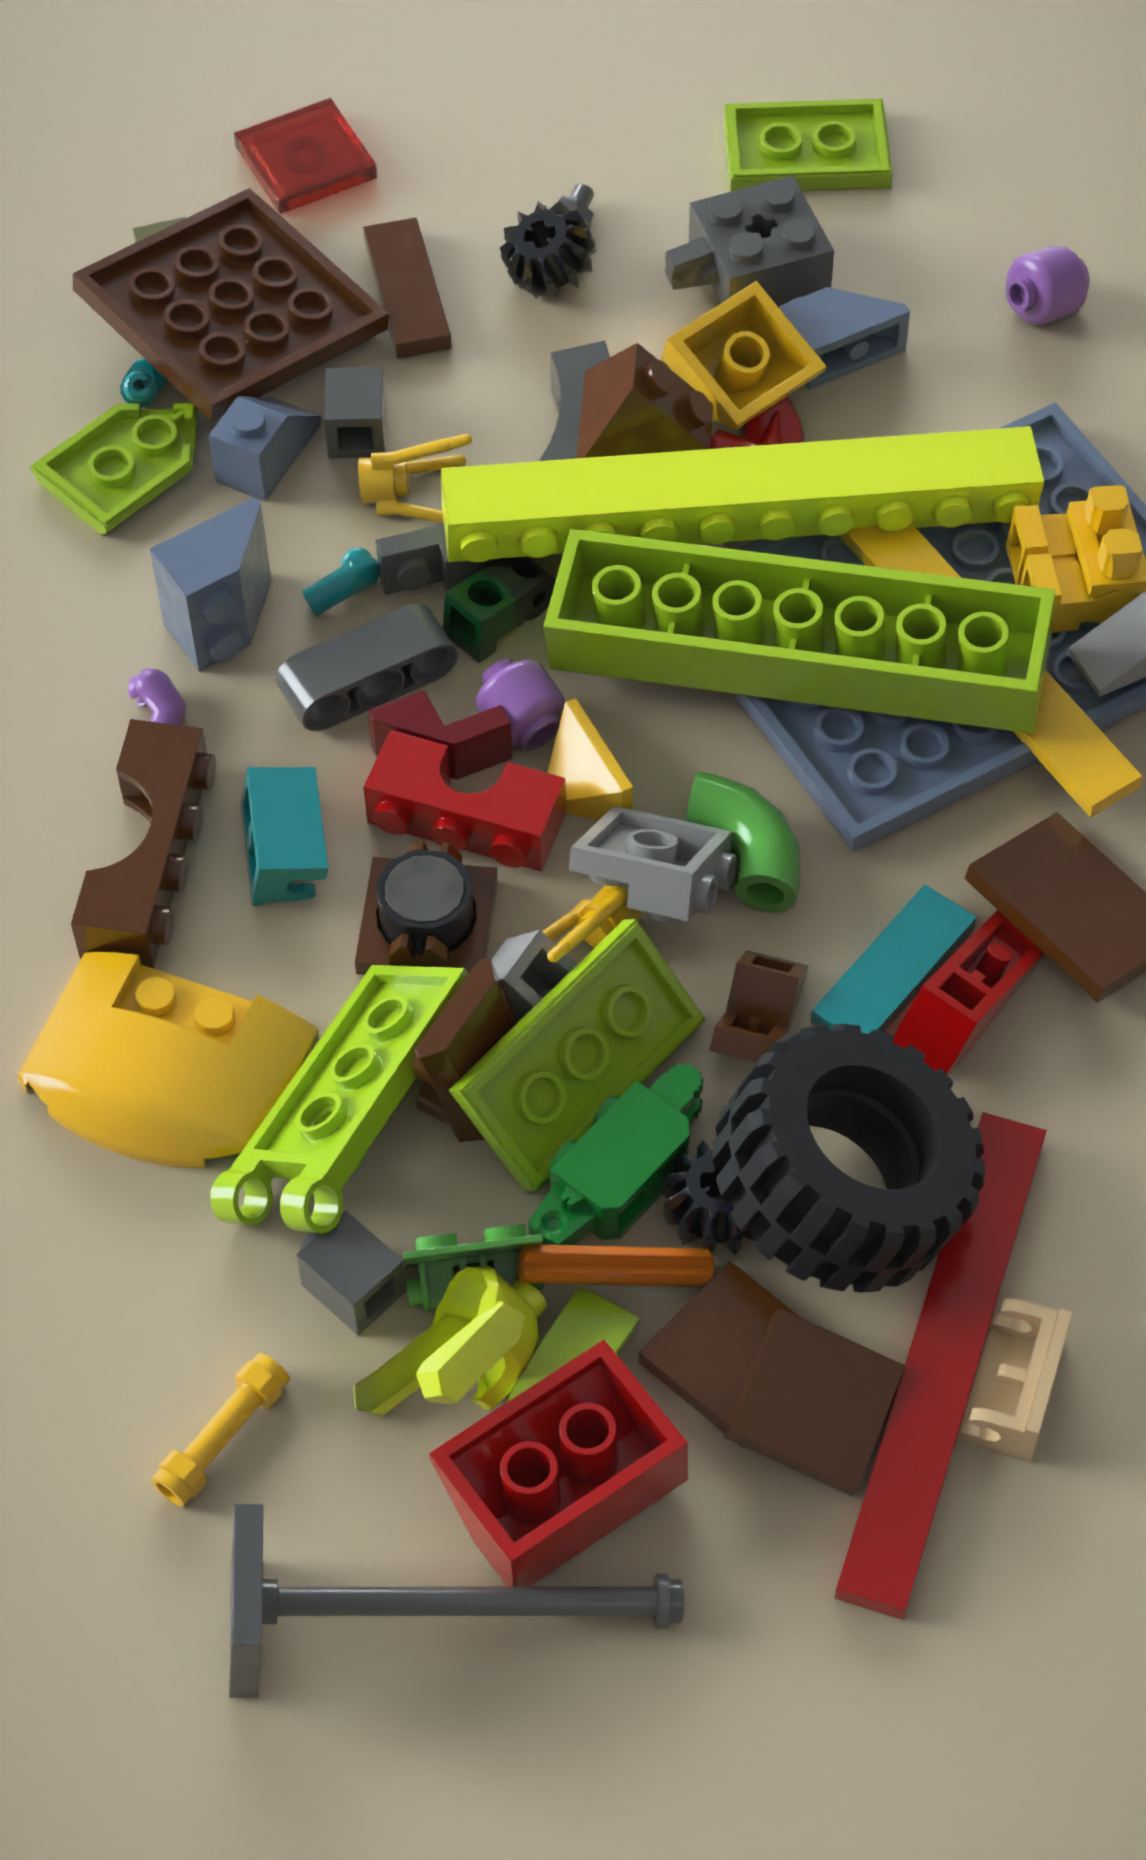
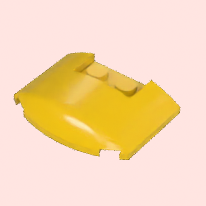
M85 952L17 1077L27 1093L30 1087H32L42 1102L48 1106L49 1116L68 1130L97 1146L145 1162L183 1168H206L204 1159L225 1157L242 1152L311 1053L319 1037L318 1028L301 1017L258 994L251 1001L141 965L139 955L117 952Z

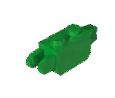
M682 1062L680 1065L674 1064V1067L672 1069L668 1068V1073H663L649 1089L636 1081L621 1097L613 1095L606 1100L596 1113L593 1126L578 1142L574 1139L567 1141L553 1157L549 1167L551 1189L529 1219L528 1234L530 1236L542 1234V1245H575L590 1232L601 1240L621 1239L662 1196L663 1181L667 1174L674 1173V1161L678 1158L679 1153L689 1156V1127L693 1124V1119H698V1114L702 1112L700 1093L703 1091V1077H701V1071H697L696 1066H690V1063L688 1065H684Z

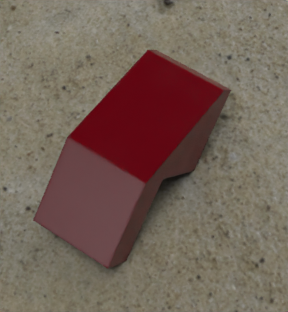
M425 690L368 710L371 744L376 756H378L389 731L393 730L448 745L450 778L455 780L512 759L511 722L501 705L445 726Z

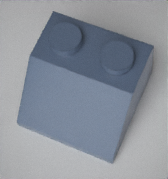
M256 497L150 548L164 626L198 671L219 661H226L234 657L240 650L250 646L272 581L262 508Z

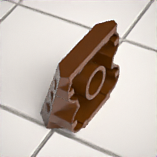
M490 958L478 960L415 1048L416 1057L413 1064V1073L415 1077L423 1080L416 1099L417 1109L449 1125L459 1142L485 1139L449 1092V1089L518 1023Z

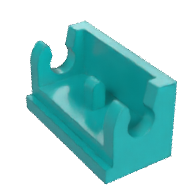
M247 767L241 798V813L252 905H264L265 902L307 900L315 897L316 892L313 883L293 884L291 882L296 880L313 881L326 879L328 873L316 768Z

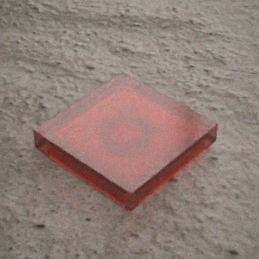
M331 97L234 132L237 150L279 214L377 178L375 161Z

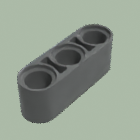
M414 603L293 655L280 666L276 673L275 681L304 728L309 731H322L437 681L454 667L458 659V651L429 607L424 604Z

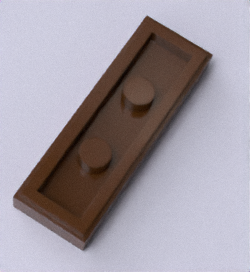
M417 217L363 226L364 241L382 306L389 312L388 327L397 358L451 349V333Z

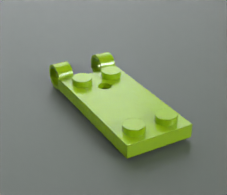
M390 965L370 966L231 1168L222 1172L216 1178L211 1189L210 1202L215 1216L220 1221L249 1226L261 1223L268 1216L272 1207L273 1192L270 1183L273 1178L292 1179L285 1186L280 1199V1213L284 1223L290 1229L324 1234L336 1227L343 1212L341 1189L349 1177L359 1168L363 1156L416 1077L413 1073V1064L416 1057L415 1048L468 976L466 969ZM244 1186L245 1201L240 1210L238 1196L241 1187ZM314 1194L315 1205L310 1217L309 1201L311 1195Z

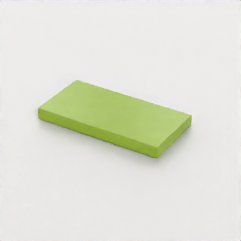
M624 919L449 1089V1092L522 1190L535 1192L550 1177V1163L557 1151L567 1141L574 1139L578 1142L593 1126L594 1117L604 1102L613 1095L621 1097L636 1081L642 1084L706 1018L637 920Z

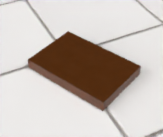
M1058 812L969 864L964 879L1096 1003L1146 972V892Z

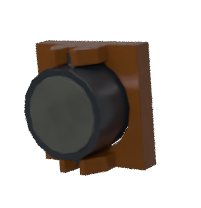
M416 841L405 854L395 859L373 857L355 958L356 974L365 975L371 965L465 968L469 974L479 959L487 958L498 882L497 867L463 865L462 855L449 843H442L440 851L428 850L424 841Z

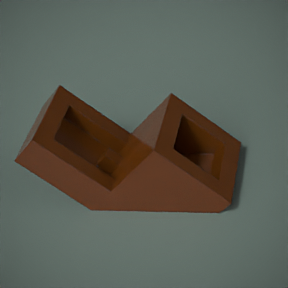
M746 950L736 963L726 1012L714 1027L709 1051L757 1063L761 1056L767 1053L776 1041L789 1033L806 978L808 965Z

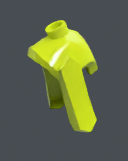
M490 1266L467 1267L459 1271L449 1283L444 1297L437 1306L433 1325L381 1367L353 1386L355 1410L385 1415L420 1387L425 1399L433 1403L451 1405L458 1403L477 1381L479 1382L478 1389L472 1401L485 1410L495 1408L512 1391L537 1350L540 1341L538 1317L547 1307L544 1296L529 1283L516 1280L512 1285L508 1284Z

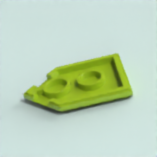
M140 403L116 404L30 465L31 472L44 489L100 535L106 534L194 470L198 408L192 403H174L173 409H141Z

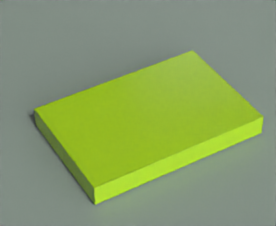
M883 98L724 104V129L730 192L792 175L801 191L891 188L893 173Z

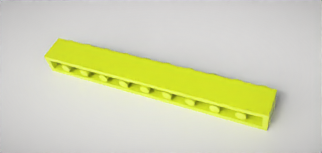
M1031 426L441 468L442 513L448 562H484L490 559L527 556L542 558L554 554H563L570 529L689 544L707 543L720 545L731 541L759 539L776 541L787 537L813 535L839 536L849 532L852 528L878 525L880 529L887 532H896L907 528L911 523L916 528L936 526L953 528L963 524L990 522L1011 523L1015 506H1039L1044 486V478Z

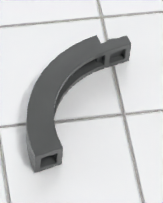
M605 340L551 352V392L559 416L551 441L539 461L576 459L585 371L610 358ZM444 523L376 539L377 561L380 571L379 579L385 595L404 590H416L425 585L442 582L445 591L499 560L448 562ZM529 557L533 562L539 559Z

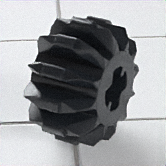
M560 200L549 210L538 201L535 212L530 215L517 211L519 224L518 226L503 228L506 243L499 248L501 259L506 268H508L507 273L512 282L518 285L520 289L526 287L527 291L535 298H538L547 289L550 294L558 298L561 287L566 284L579 288L577 274L593 271L590 256L596 252L595 240L591 232L588 231L589 226L584 217L577 210L570 211Z
M702 1140L697 1147L696 1158L679 1153L678 1158L674 1161V1173L667 1174L663 1181V1196L667 1200L664 1204V1217L667 1224L679 1225L678 1238L681 1239L682 1245L701 1238L703 1239L702 1248L713 1252L716 1249V1243H725L728 1249L736 1256L738 1251L742 1249V1237L758 1241L749 1231L741 1233L731 1218L730 1213L734 1209L731 1201L723 1202V1199H715V1196H721L715 1179L721 1170L714 1168L712 1149Z

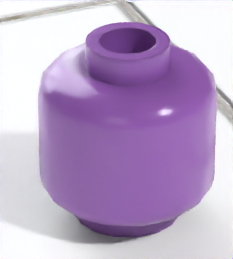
M1052 245L1026 253L1016 258L1009 267L1006 278L1007 301L1017 316L1028 324L1044 325L1073 315L1081 309L1086 301L1090 285L1087 266L1073 251L1064 246Z
M505 658L494 663L482 675L484 685L480 688L475 700L478 712L480 713L499 705L502 706L511 722L512 748L521 746L525 751L534 750L557 735L565 699L539 662L530 659L514 662L511 658Z

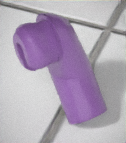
M146 668L140 674H136L128 682V694L131 699L138 697L136 702L138 706H148L152 712L151 722L181 725L186 711V704L166 673L158 669Z

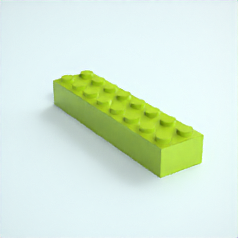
M570 529L543 629L550 669L1034 734L1053 633L1055 589Z

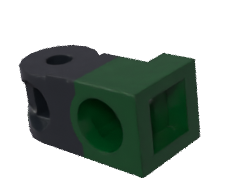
M529 557L500 558L445 591L443 629L451 641L480 663L496 652L497 640L523 624L524 620H532L548 608L556 579Z

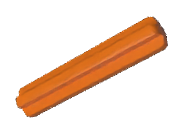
M538 1244L519 1248L517 1255V1275L523 1283L702 1287L715 1275L714 1255L712 1251L704 1248Z

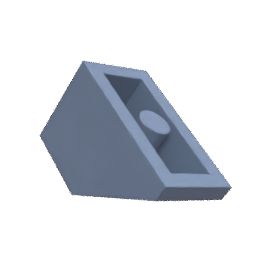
M826 287L806 296L796 297L790 302L778 306L827 366L823 373L805 384L808 390L906 351L910 311L905 304Z
M238 396L208 435L215 481L266 501L322 424L321 416L273 397Z

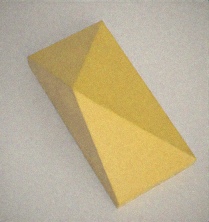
M577 698L565 702L547 773L566 778V813L599 821L613 806L633 810V786Z

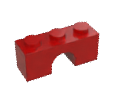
M393 730L389 731L363 787L367 823L377 825L380 829L391 834L401 835L405 833L434 841L439 846H442V843H449L457 851L466 850L491 857L508 867L518 868L523 866L542 872L566 816V778L506 762L499 780L491 788L479 793H461L449 787L451 779L448 745Z

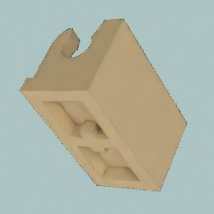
M1018 1299L1004 1300L1001 1314L993 1313L957 1441L1030 1463L1032 1462L1073 1315L1072 1311L1062 1308L1057 1311Z

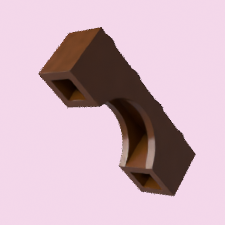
M130 719L116 771L124 805L143 815L151 825L145 839L129 856L107 867L86 871L71 921L79 958H82L85 952L139 955L141 965L154 968L160 944L168 945L170 943L174 928V909L170 906L174 892L182 893L185 889L188 877V857L185 855L188 840L197 841L202 824V806L199 804L202 790H211L215 778L216 758L214 754L207 753L203 728Z

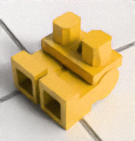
M1124 486L1093 487L1089 490L1087 501L1069 502L1066 514L1041 515L1038 505L1014 507L1005 546L1015 584L1055 589L1053 633L1079 630L1080 623L1095 621L1101 624L1146 591V559Z

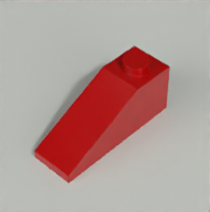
M997 910L921 987L896 1030L893 1043L904 1049L912 1045L926 1055L923 1061L935 1072L941 1068L948 1075L969 1053L1045 954Z

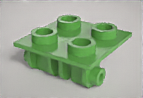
M516 1224L485 1229L483 1235L484 1242L458 1245L456 1233L416 1238V1250L403 1252L404 1268L418 1266L419 1278L406 1279L409 1306L423 1305L424 1311L436 1309L444 1297L449 1283L454 1278L453 1267L459 1266V1271L467 1268L466 1265L479 1263V1266H487V1262H493L496 1272L508 1284L512 1285L514 1281L519 1280L517 1275L519 1248L528 1245H541L543 1242L542 1234L527 1236L525 1224ZM529 1283L537 1290L544 1289V1284Z

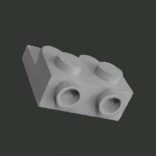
M613 806L571 846L569 871L590 875V879L593 882L601 885L618 886L625 883L629 884L627 908L647 912L651 919L659 922L676 923L688 921L696 912L709 914L712 911L717 891L729 892L736 877L738 859L736 855L730 854L732 831Z

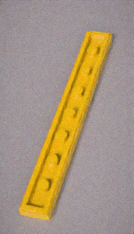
M912 523L907 528L896 532H887L880 529L878 525L852 528L849 532L839 535L857 558L864 562L865 566L960 577ZM1046 671L1034 734L1013 732L1031 749L1035 757L1086 814L1092 818L1140 789L1142 775Z

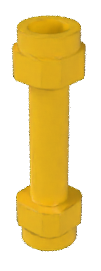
M259 1353L253 1361H248L235 1376L238 1389L183 1453L172 1450L159 1465L160 1469L151 1479V1482L170 1502L179 1507H184L190 1498H195L207 1484L204 1472L259 1406L270 1409L282 1395V1389L290 1381V1377L286 1370L271 1357Z

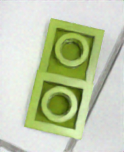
M580 1285L533 1354L511 1391L508 1401L603 1339L619 1357L633 1337L640 1317Z

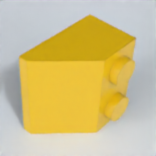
M757 281L669 336L660 359L675 374L695 390L702 392L713 403L712 421L734 430L740 428L823 373L827 367Z

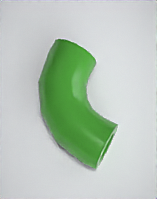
M697 771L691 789L686 821L732 831L730 849L738 859V876L735 884L737 897L751 908L764 912L776 913L792 908L796 903L800 888V848L784 814L754 788L716 774Z

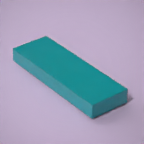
M924 884L812 1009L810 1022L814 1025L827 1024L830 1031L835 1024L860 1025L861 1033L869 1034L872 1030L885 1032L919 993L921 987L975 929L977 917Z

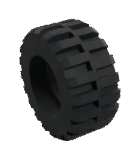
M827 1024L802 1028L799 1033L787 1034L776 1041L768 1052L761 1056L720 1113L715 1126L717 1138L712 1143V1161L714 1168L721 1170L715 1179L723 1202L731 1201L734 1206L733 1211L730 1213L731 1218L741 1233L749 1231L756 1238L758 1243L755 1245V1248L769 1261L773 1256L777 1257L788 1265L785 1272L801 1280H807L812 1276L820 1279V1287L837 1291H845L852 1284L854 1292L865 1293L880 1291L884 1286L897 1287L911 1280L918 1271L925 1269L973 1214L979 1203V1191L984 1187L986 1169L984 1160L980 1159L984 1154L979 1128H971L970 1122L973 1120V1112L965 1097L957 1098L950 1089L953 1086V1081L941 1068L935 1072L923 1061L926 1055L912 1045L904 1049L893 1043L894 1036L879 1030H872L869 1034L861 1033L860 1025L835 1024L831 1031ZM810 1126L837 1132L857 1144L878 1167L887 1189L861 1183L837 1168L818 1146Z

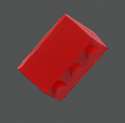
M604 1339L429 1453L430 1461L472 1540L506 1586H532L688 1480V1442Z

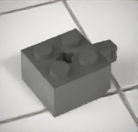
M792 175L690 202L689 242L666 251L665 273L673 290L711 284L721 303L757 281L777 306H781L796 297L806 296L826 287L831 288L834 249Z

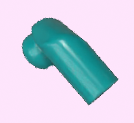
M145 358L134 361L122 380L120 391L127 403H140V406L144 407L155 400L163 386L169 381Z
M353 548L343 556L340 568L304 589L302 594L316 616H319L345 599L372 587L379 577L378 561L371 556L367 549Z

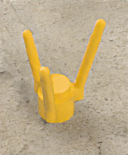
M462 434L393 452L371 453V457L359 458L358 477L362 504L376 503L377 516L402 515L443 524L442 510L398 502L399 496L409 495V474L441 470V468L459 467L466 463V458L463 455L442 456L422 460L415 459L471 444L472 437L469 434Z
M605 885L591 900L582 899L571 912L542 930L553 941L577 925L548 952L547 958L550 962L555 963L583 940L595 948L624 919H636L639 923L643 912L627 908V889L620 885Z

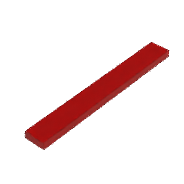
M982 1112L978 1125L984 1148V1154L980 1157L981 1160H984L986 1169L984 1187L979 1191V1203L971 1217L939 1252L835 1592V1599L904 1620L1047 1132V1130Z

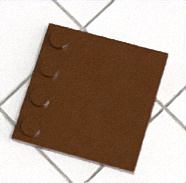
M250 188L72 273L73 291L211 422L222 417L238 396L260 397L388 330L389 312Z

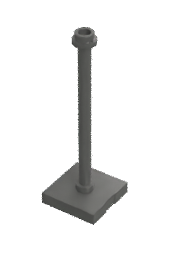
M234 1504L229 1698L259 1696L262 1624H277V1616H653L656 1629H668L669 1623L683 1622L682 1579H669L668 1574H655L653 1586H278V1579H263L264 1504Z

